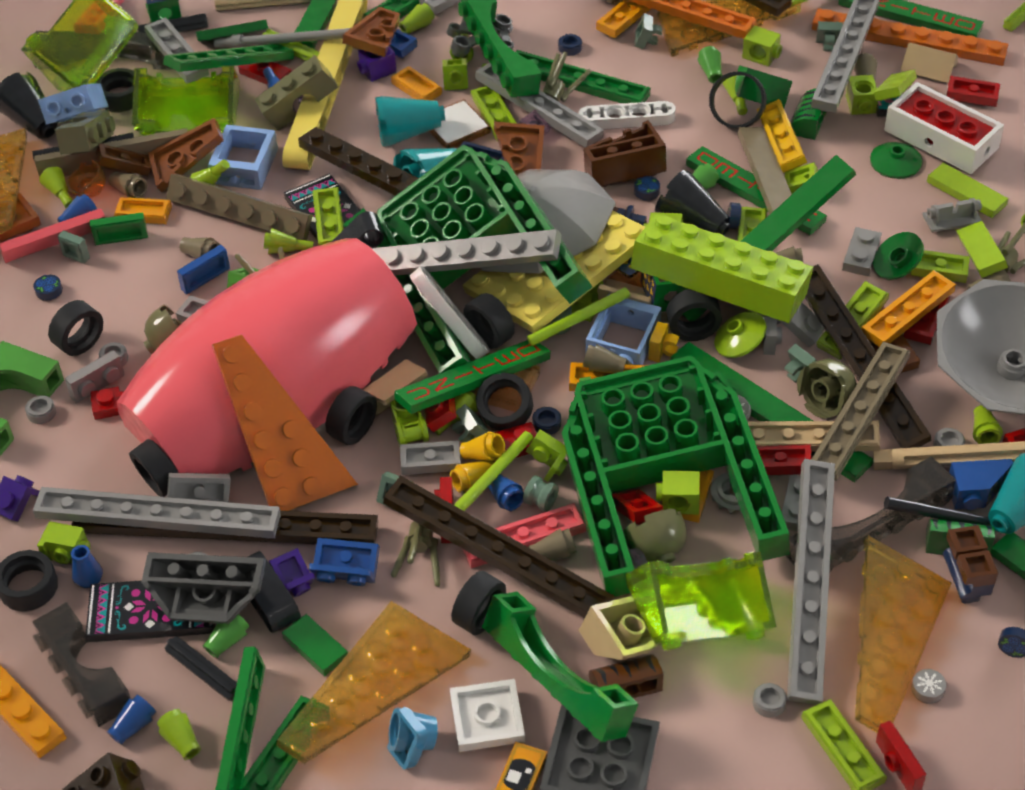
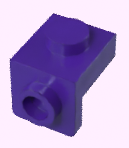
M17 475L16 479L3 476L0 483V515L18 522L30 495L37 497L40 490L32 487L34 482L20 475Z
M298 548L269 561V564L290 594L293 593L294 597L300 596L311 589L310 585L313 584L315 576L313 572H309Z

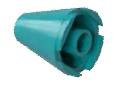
M385 96L375 97L378 127L383 147H389L441 127V121H445L444 106H439L438 101Z
M458 148L404 149L399 151L400 154L395 155L393 166L420 178Z
M1025 453L1020 454L1014 460L988 513L990 524L994 526L997 532L1012 534L1025 526Z

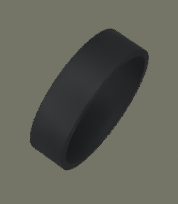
M730 72L723 75L715 82L710 91V110L716 120L727 127L737 129L739 127H749L761 118L766 108L767 97L763 85L757 78L745 72ZM738 75L747 76L755 81L760 89L762 97L761 107L756 116L749 122L741 125L728 124L720 118L715 109L714 99L716 91L721 83L730 77Z

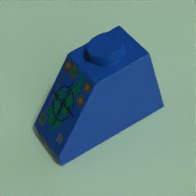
M1012 459L951 462L947 484L954 509L975 510L985 508L999 493L1013 464Z

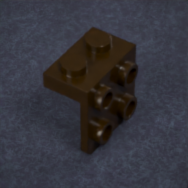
M108 752L62 790L145 789L140 777L141 770L136 762Z

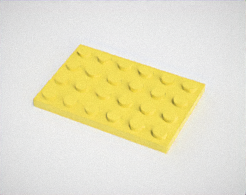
M612 210L597 244L574 256V259L593 286L592 288L632 257L634 242L645 226ZM481 270L462 285L465 293L474 299L484 293L495 296L507 308L513 322L532 333L544 328L582 297L580 296L569 304L554 287L545 271L538 274L488 272Z

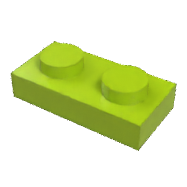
M924 250L921 261L911 271V275L925 277L935 270L950 281L966 283L970 256Z

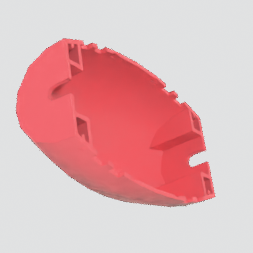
M345 238L309 248L280 259L246 276L216 295L188 317L156 349L136 373L117 401L118 413L125 427L141 443L147 439L154 441L167 455L178 473L228 474L239 468L244 472L252 468L251 463L253 461L211 344L242 334L316 429L326 422L330 406L344 389L356 386L363 390L371 383L370 377L378 368L384 369L389 363L388 357L395 348L400 350L417 325L413 307L402 285L386 263L370 246L359 239Z

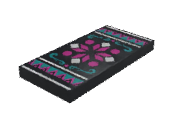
M331 174L284 192L285 200L292 209L313 215L309 231L317 241L312 190L338 187L343 224L360 211Z
M141 581L90 585L85 634L87 642L211 634L215 628V623L170 620Z

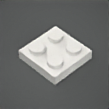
M515 679L450 688L459 752L525 742V732Z

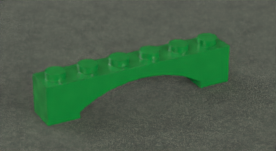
M461 0L458 3L459 15L464 18L468 30H471L477 45H480L484 57L489 60L493 72L498 75L502 87L506 89L509 96L514 98L539 94L542 73L534 60L526 59L509 48L493 27L492 23L495 22L497 1Z
M518 591L493 595L482 626L493 639L512 655V658L519 662L535 680L539 681L551 693L553 698L557 699L569 710L571 715L578 719L596 739L605 742L626 737L639 703L618 684L599 687L587 682L569 669L556 655L544 637L535 616L536 608Z

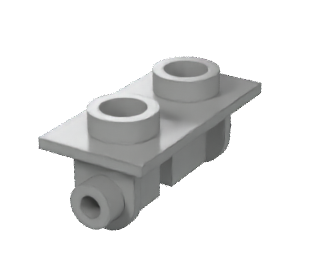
M970 198L969 200L957 201L956 207L952 203L932 205L922 215L931 232L965 227L982 221L977 210H981L982 205L979 199Z

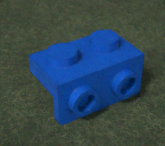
M317 538L314 562L310 563L309 571L313 572L317 581L324 583H334L335 579L347 580L348 584L354 586H365L366 582L375 583L380 546L375 543Z

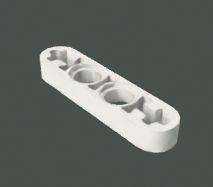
M668 101L593 105L581 108L578 114L602 129L642 127V122L647 120L653 126L669 125L675 121L676 107ZM636 113H643V114H645V115H644V116H635L634 114H636ZM610 115H619V116H621V117L611 118V117H609V116H610Z
M422 266L416 269L410 275L415 286L471 355L476 359L485 356L490 351L486 342L430 273Z

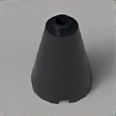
M17 72L6 77L0 82V113L39 139L49 138L54 135L57 123L46 124L38 102L39 99L45 98L37 79L28 72H26L27 75H21Z
M682 170L667 185L669 191L666 196L661 195L655 206V212L682 213L683 223L693 224L700 229L712 233H720L724 236L731 226L728 223L730 217L691 172Z

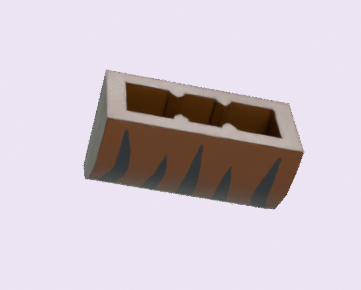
M654 654L592 669L588 673L591 684L599 687L618 684L633 699L663 690L664 673Z

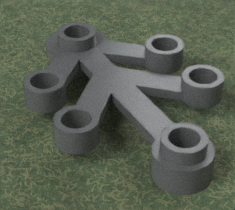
M496 14L495 22L492 23L493 27L503 42L513 50L514 43L510 40L509 36L513 29L512 19L503 14ZM462 18L461 25L450 23L447 29V34L453 37L451 44L452 54L460 58L469 54L470 49L477 45L474 35L469 38L461 36V33L473 35L471 30H468L464 18Z

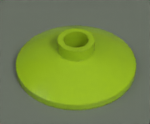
M751 311L734 315L716 333L714 345L717 352L726 358H738L750 353L765 337L767 330L766 321L759 313Z

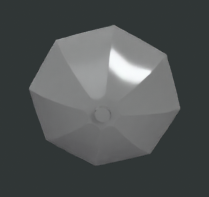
M528 169L517 175L553 227L562 234L561 239L573 257L597 244L616 203L588 173L577 170ZM539 262L479 267L482 271L538 274L544 272Z
M983 279L937 311L938 367L989 411L1025 415V283Z

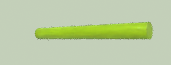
M624 287L528 335L527 340L531 346H534L629 298L630 292Z
M524 431L454 506L466 511L533 440L531 433Z

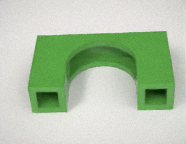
M5 341L0 342V391L20 389L37 396L50 397L64 381L57 360ZM0 418L1 456L14 440L9 422L3 418Z

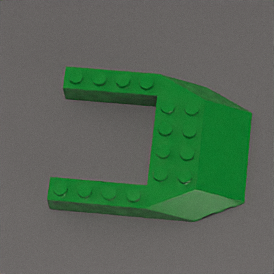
M462 145L377 210L384 234V240L379 245V248L555 229L508 162L491 158L488 154L481 151L476 152L473 148ZM562 239L558 260L539 262L554 287L569 304L593 287ZM471 268L429 273L439 286L444 289ZM411 274L395 275L413 307L417 321L414 330L439 374L471 362L472 360L461 341L412 282Z
M690 355L577 382L574 392L575 397L569 408V417L566 425H564L562 438L578 501L605 591L615 597L637 592L634 566L611 493L663 481V471L702 472L725 466L759 562L790 555L789 531L737 393L730 386L725 387L716 379V375L709 369L703 368L697 359Z

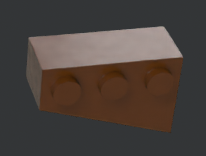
M649 120L642 122V127L634 131L630 128L624 130L623 136L614 140L608 137L583 148L585 173H588L601 187L667 172L666 145Z

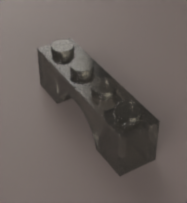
M66 602L32 621L37 633L32 636L35 644L41 653L47 650L50 655L47 657V660L55 674L57 675L62 672L65 677L62 679V682L71 697L76 694L80 699L77 705L86 719L92 717L98 727L117 717L128 698L131 699L128 689L112 667L91 669L76 662L78 654L87 643L82 623Z

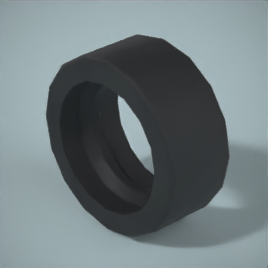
M115 68L102 73L96 79L95 83H101L109 106L104 108L112 112L127 111L138 106L143 100L144 91L141 78L134 70ZM117 87H130V89L120 93L109 92Z
M691 289L676 294L669 301L666 309L671 332L678 335L679 339L683 341L695 342L704 340L713 335L719 329L722 322V314L717 298ZM705 308L710 310L705 317L697 321L684 322L679 320V317L690 309Z
M484 293L465 305L463 315L486 342L489 349L498 348L513 337L515 325L512 316L503 303L495 296Z
M74 300L61 307L53 316L49 325L48 336L50 341L69 356H78L88 351L97 342L103 331L104 320L102 315L83 300ZM84 318L78 331L68 338L71 329Z
M499 373L486 379L479 387L476 396L477 409L488 426L499 431L525 424L530 418L534 406L532 394L524 380L510 373ZM509 387L516 389L522 399L521 406L517 412L506 417L493 415L488 407V400L491 395L501 388Z
M356 386L344 389L330 406L325 423L326 432L346 445H353L359 442L366 435L375 419L377 411V400L375 397Z
M147 439L130 451L129 456L133 465L150 488L160 497H165L167 495L168 473H178V471L162 449L154 441Z
M34 550L18 551L7 556L0 563V598L3 604L12 610H35L45 605L54 596L58 588V577L52 562L45 554ZM36 570L44 573L43 579L36 586L28 590L15 591L8 588L10 581L24 571Z
M485 571L475 573L464 584L457 595L451 613L452 622L472 635L481 634L485 631L482 626L493 595L506 593V585Z

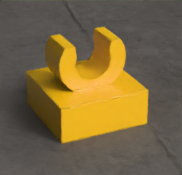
M657 321L649 340L648 360L659 363L663 353L671 357L679 349V346H676L679 336L668 334L667 323Z

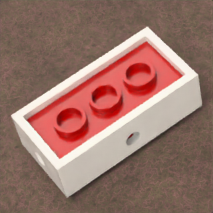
M916 82L888 106L884 131L972 174L999 149L1004 124Z

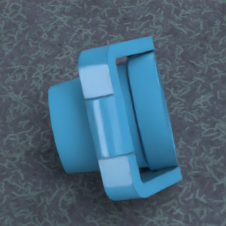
M408 707L394 709L390 719L387 749L402 769L406 770L416 766L423 750H432L435 747L438 733L437 718L413 712Z

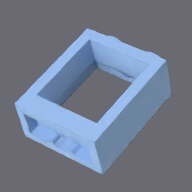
M101 83L84 84L38 100L46 124L65 122L78 114L109 107Z
M226 125L222 133L224 141L215 148L208 163V168L215 166L223 159L227 160L232 147L260 151L255 163L227 160L230 167L221 174L216 185L261 190L278 151L275 130Z
M625 299L599 312L586 337L585 355L588 345L596 346L598 344L621 357L627 358L625 363L627 365H643L649 352L651 335L657 321L661 322L662 307ZM611 322L646 331L637 350L602 341Z

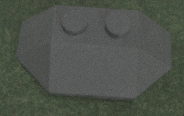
M148 552L141 583L172 621L230 624L260 592L266 559Z

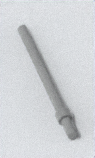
M350 28L256 36L238 34L232 35L231 38L215 39L214 46L215 48H239L254 45L343 39V34Z

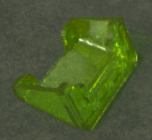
M73 0L47 33L31 34L26 39V44L22 47L21 51L57 90L66 91L84 84H95L135 34L139 25L114 0Z
M221 66V73L217 75L216 71L211 72V77H203L190 83H186L182 78H164L162 73H157L156 77L147 74V68H134L132 125L141 135L146 136L184 128L190 131L212 118H215L219 123L221 133H223L226 125H235L240 80L234 66Z
M761 552L745 553L744 558L740 560L731 559L730 557L718 562L670 566V563L664 564L663 561L648 562L625 575L628 590L655 645H662V650L682 647L683 642L746 635V640H755L766 637L765 631L777 627Z

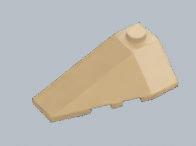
M688 582L592 605L578 631L594 655L624 660L649 653L705 611L709 605L694 583Z

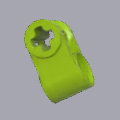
M393 400L391 402L392 421L399 447L402 444L420 440L428 442V429L421 411L411 414L396 400Z

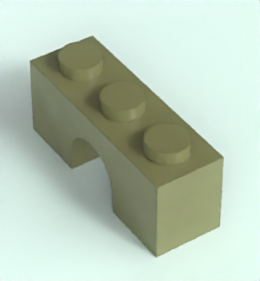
M314 55L268 90L262 92L255 100L261 113L279 131L295 119L297 113L293 107V102L296 98L307 94L312 95L319 102L337 89L338 85L331 72Z
M109 110L78 114L72 118L73 123L62 124L55 129L60 155L91 151L99 143L101 144L114 135L115 122L113 117L110 116Z

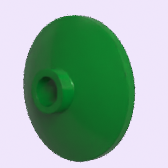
M888 142L877 146L872 151L870 163L874 170L883 176L903 179L919 172L922 166V157L912 146L899 142Z
M901 232L889 237L876 251L873 261L876 273L888 280L898 279L909 274L922 259L924 253L922 240L918 235L911 232Z

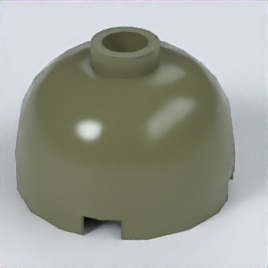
M166 304L156 309L145 322L144 333L147 340L143 343L151 355L182 324L180 320L172 319L171 315L174 312Z
M829 358L810 363L800 371L797 379L799 396L803 394L807 402L803 405L813 415L823 419L839 415L857 385L854 374L848 366L840 361Z
M666 509L644 516L645 522L637 526L634 521L624 529V537L631 553L641 561H643L644 557L647 563L657 562L658 566H664L675 561V555L683 549L687 540L685 521L681 512L678 511L676 513L675 509Z

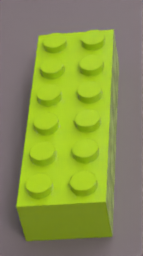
M659 214L654 215L635 240L630 267L633 270L658 277L659 279L786 323H790L807 295L813 266L804 264L800 260H792L777 255L773 251H766L751 246L746 242H739L724 237L720 233H712L700 229L693 224H686L669 216Z

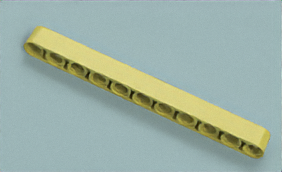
M338 0L328 30L352 28L363 19V14L367 10L368 0ZM343 39L323 41L317 58L331 72L338 88L319 102L312 95H303L283 150L282 162L284 168L310 170L316 155L300 148L298 138L315 127L325 130L353 50L352 46L342 43Z

